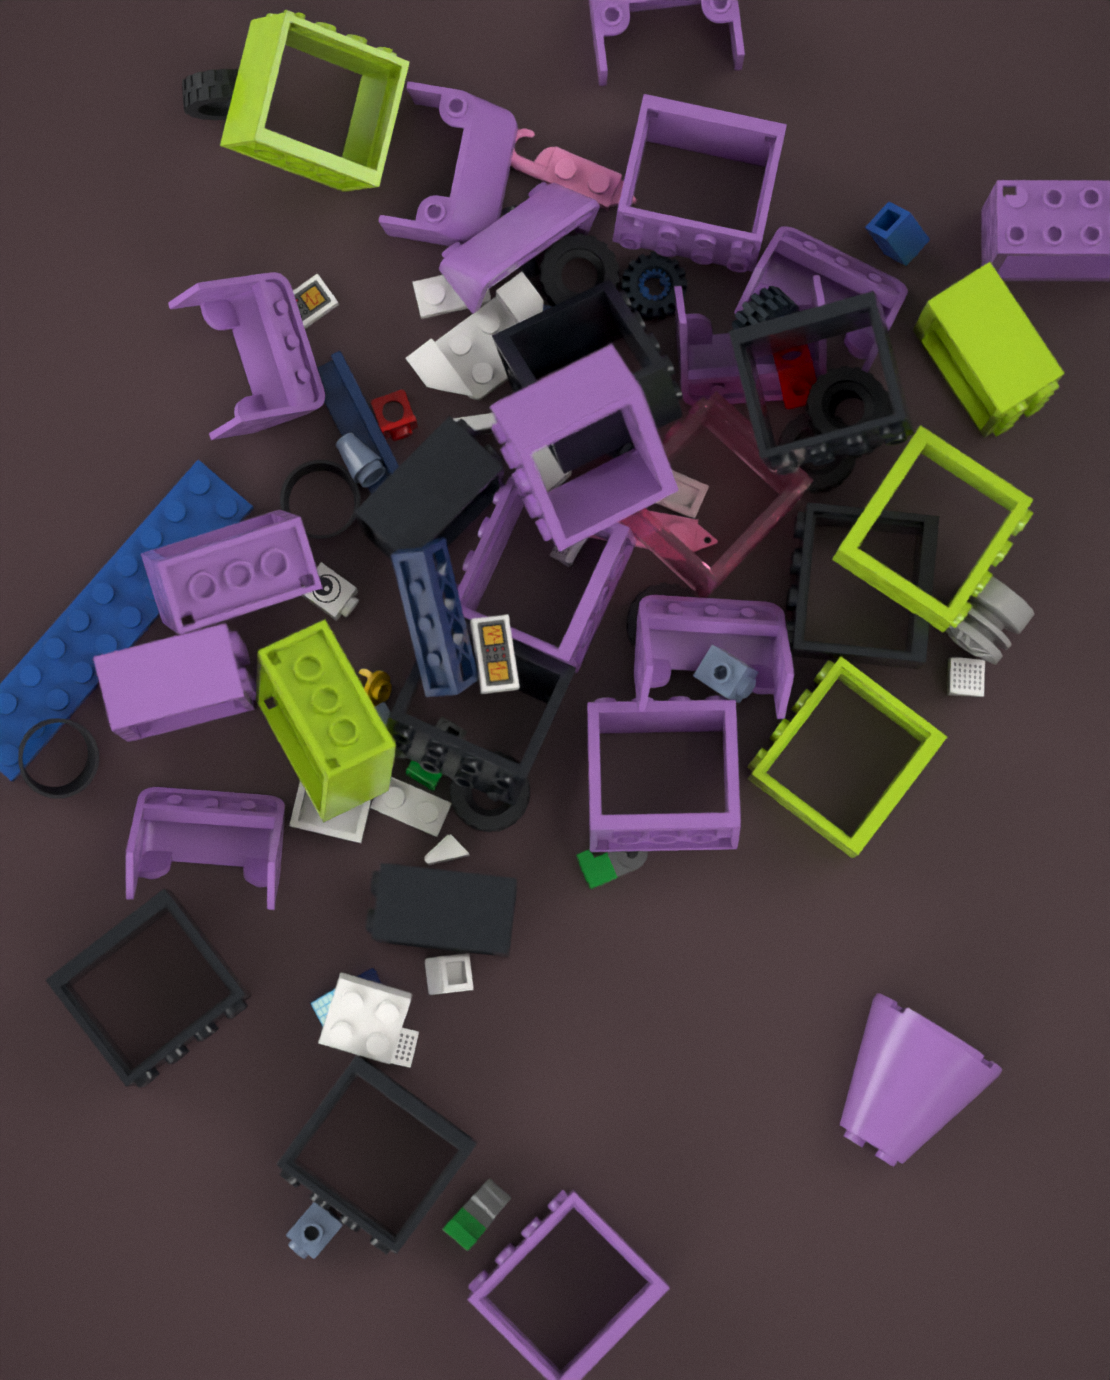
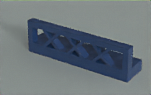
M338 351L331 355L332 361L317 368L325 391L324 403L341 436L353 433L383 459V466L386 472L379 481L368 487L372 494L399 465L341 351Z
M436 538L421 548L403 549L391 554L426 697L458 695L479 680L445 538ZM433 553H435L436 560H437V566H436V568H435L434 559H433V555H432ZM443 590H444V594H445V598H446V600H445V605H444V601H443V597H442V596H443ZM452 627L454 631V638H452L451 634ZM460 662L462 664V669L464 673L463 677L461 676L460 672Z

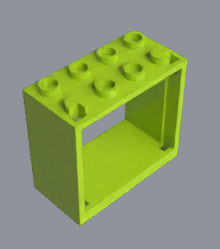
M284 10L280 14L268 13L266 17L253 19L250 23L220 146L343 192L379 187L410 62L397 57V54L392 52L393 49L386 47L374 48L367 45V39L352 34L344 36L336 32L337 28L331 24L316 22L314 24L305 20V15L301 12L294 13ZM285 45L362 75L342 157L264 128Z
M991 262L929 300L913 328V332L984 438L992 432L997 437L1011 429L1021 415L1024 414L1028 418L1042 409L1044 404L1050 400L1049 398L1055 394L1054 391L1060 387L1057 382L1065 374Z
M920 425L832 560L912 613L919 615L939 631L944 632L950 625L956 628L966 617L972 607L967 600L971 595L976 598L989 582L993 574L987 571L990 565L996 567L1006 556L1013 545L1007 539L1011 534L1016 537L1025 527L1033 514L1028 507L1034 499ZM920 453L1010 511L948 607L858 549V546Z
M326 620L259 650L256 702L323 823L389 791L396 745ZM273 697L276 707L268 709L264 701Z
M840 657L835 664L830 660L827 661L813 680L818 684L817 688L813 693L808 689L805 690L791 709L796 713L795 717L791 722L786 718L783 719L769 738L774 742L773 746L769 751L762 747L747 768L752 771L748 777L749 781L849 857L854 858L863 850L946 740L947 736L843 657ZM837 679L921 742L851 836L847 835L766 773Z

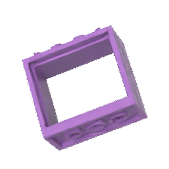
M644 94L617 210L612 242L620 243L621 246L628 249L645 248L654 250L657 254L665 257L677 255L691 258L693 262L702 265L719 264L726 266L734 272H753L763 239L787 124ZM646 141L764 166L765 172L752 233L633 208L632 202Z
M997 180L981 209L982 266L991 262L1003 281H1110V181ZM1015 187V195L1003 197V188Z
M612 344L490 406L497 422L491 428L499 443L505 442L506 444L501 449V452L510 469L516 468L517 470L511 475L521 494L526 492L527 494L522 499V502L531 519L538 516L539 520L535 522L545 541L552 539L559 552L679 491L642 389ZM620 409L634 449L547 493L532 453Z
M510 476L506 485L501 484L499 491L495 493L493 504L496 507L491 517H485L478 531V537L481 538L475 551L470 550L467 554L462 568L466 572L460 585L456 583L463 615L469 620L487 617L476 612L477 607L524 507L522 499L527 494L526 492L523 494L519 492L513 478ZM618 522L593 534L607 540V544L560 647L510 627L512 639L576 667L575 673H578L637 543L630 527Z
M280 509L141 553L162 623L178 634L322 589L301 517ZM192 615L194 622L182 625L180 618Z
M226 623L93 657L111 730L127 742L255 710L253 701L256 700L257 696L256 682L245 667V665L251 664L248 650L243 639L237 634V631L232 632Z
M676 696L668 699V701H654L648 697L645 711H638L637 698L632 699L631 702H617L614 698H599L595 702H587L590 852L737 849L741 823L736 700H727L724 696H710L705 700H690V698L685 696ZM723 731L726 813L601 815L599 733Z
M572 1189L568 1194L564 1190L560 1191L547 1205L551 1212L542 1221L536 1216L521 1231L524 1239L516 1247L509 1243L495 1258L498 1266L490 1274L484 1269L468 1287L472 1291L468 1296L469 1302L547 1380H581L670 1289L668 1283ZM574 1207L648 1282L560 1371L487 1295Z

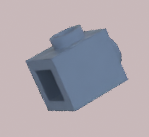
M711 645L693 676L727 699L736 700V702L740 703L743 698H747L754 690L756 685L755 678L759 672L728 651Z
M313 1202L286 1234L291 1239L288 1246L303 1259L308 1255L315 1259L344 1224L329 1209L325 1210Z

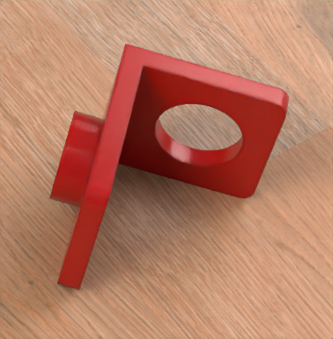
M808 344L772 354L785 408L792 409L806 405L809 391L816 382ZM791 351L802 353L793 360L782 359L784 354Z
M398 390L371 401L377 422L385 439L392 438V441L401 440L413 434L412 430L418 428L416 417L413 415L405 390ZM398 402L402 405L404 414L399 421L390 422L384 418L383 408L387 403Z

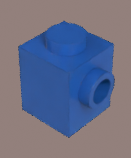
M888 202L865 227L886 256L905 266L930 241L913 215L891 202Z

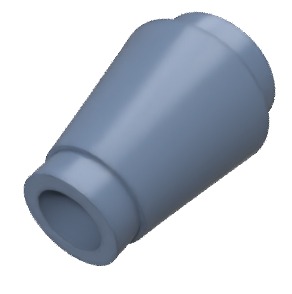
M353 433L345 434L337 441L336 448L339 450L355 483H360L362 487H369L383 477L386 472L383 466V459Z

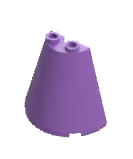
M876 993L870 1008L840 1121V1126L847 1130L844 1137L860 1147H863L865 1142L870 1143L878 1149L875 1156L893 1167L897 1161L903 1164L995 1081L1003 1069L993 1061L985 1060L983 1058L985 1055L909 1008H901L897 1005L896 1001Z

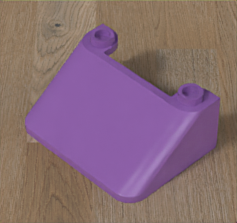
M542 182L528 193L529 199L462 245L458 241L449 246L442 253L444 260L439 266V271L471 313L474 314L480 310L489 288L566 234L575 230L577 233H583L586 236L599 211L600 205L598 202L557 183L547 185L546 182Z

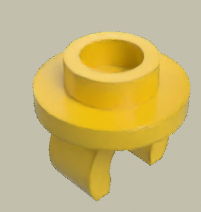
M360 669L359 674L368 679L364 690L373 706L375 707L385 702L392 690L389 675L380 670L373 673L367 669Z

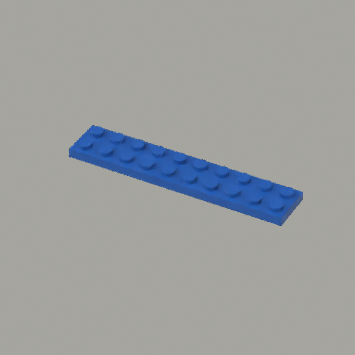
M200 460L194 463L0 683V772L12 782L21 774L18 752L20 743L27 731L43 720L52 718L68 720L100 684L93 657L133 647L160 616L141 553L242 522L254 509L250 503ZM65 723L45 725L31 735L23 751L22 761L24 768L31 763Z

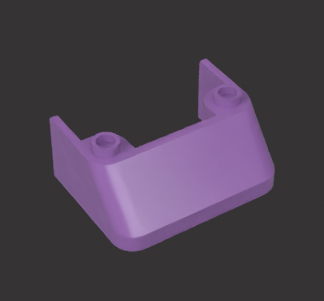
M589 0L599 86L607 85L608 69L604 37L623 33L629 25L630 12L701 4L703 14L708 20L714 23L729 24L734 70H742L745 52L738 0Z
M408 81L406 89L415 104L439 108L440 115L446 124L464 129L450 197L434 195L424 199L418 207L415 221L380 215L379 223L388 236L451 246L459 241L462 245L500 219L518 125L510 111L470 93Z
M784 226L778 228L757 263L734 313L736 314L737 311L744 309L742 305L745 301L749 303L752 300L750 296L754 293L759 295L760 289L766 288L768 290L769 286L779 287L798 306L813 304V276L820 275L825 304L874 291L883 308L889 331L908 294V289L898 279L795 228ZM872 326L845 333L846 336L844 338V344L851 355L859 359H866L862 370L867 373L878 353Z
M271 272L198 282L168 302L170 309L200 305L203 317L209 326L216 330L232 329L251 388L252 396L244 397L237 402L234 409L235 418L209 433L211 440L256 433L309 414L323 405L325 391L292 287L283 275Z
M820 275L813 276V304L799 305V311L825 304ZM675 286L676 339L683 400L687 404L697 407L746 403L730 334L712 335V324L706 316L702 314H686L682 286ZM827 339L808 344L816 380L821 374H826ZM791 351L784 354L782 359L793 360L802 353ZM770 354L756 358L755 362L765 401L783 400L773 355Z
M649 595L641 599L637 613L634 681L638 711L646 710L650 688L662 687L669 682L671 669L696 671L711 645H715L728 651L759 672L755 678L756 685L752 692L756 694H773L777 719L785 718L794 678V669L785 615L779 606L763 601Z
M151 787L143 790L138 796L126 848V899L134 900L138 877L157 879L169 872L171 862L244 867L243 876L247 882L257 887H267V909L274 910L281 871L285 820L284 802L276 796L165 787Z

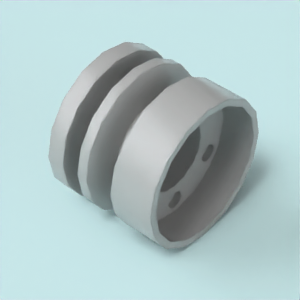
M992 576L976 598L971 595L967 600L972 607L961 624H958L956 628L950 625L945 631L962 649L996 665L1003 657L997 647L1008 650L1012 645L1008 637L1002 632L1003 628L1020 634L1035 613L1019 595ZM950 599L949 602L946 604L947 607L952 601V599Z

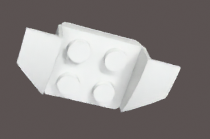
M520 272L497 289L496 297L481 307L479 311L462 321L436 342L431 338L407 356L406 360L426 387L467 395L469 398L480 401L508 380L492 335L542 312L544 300L524 273Z

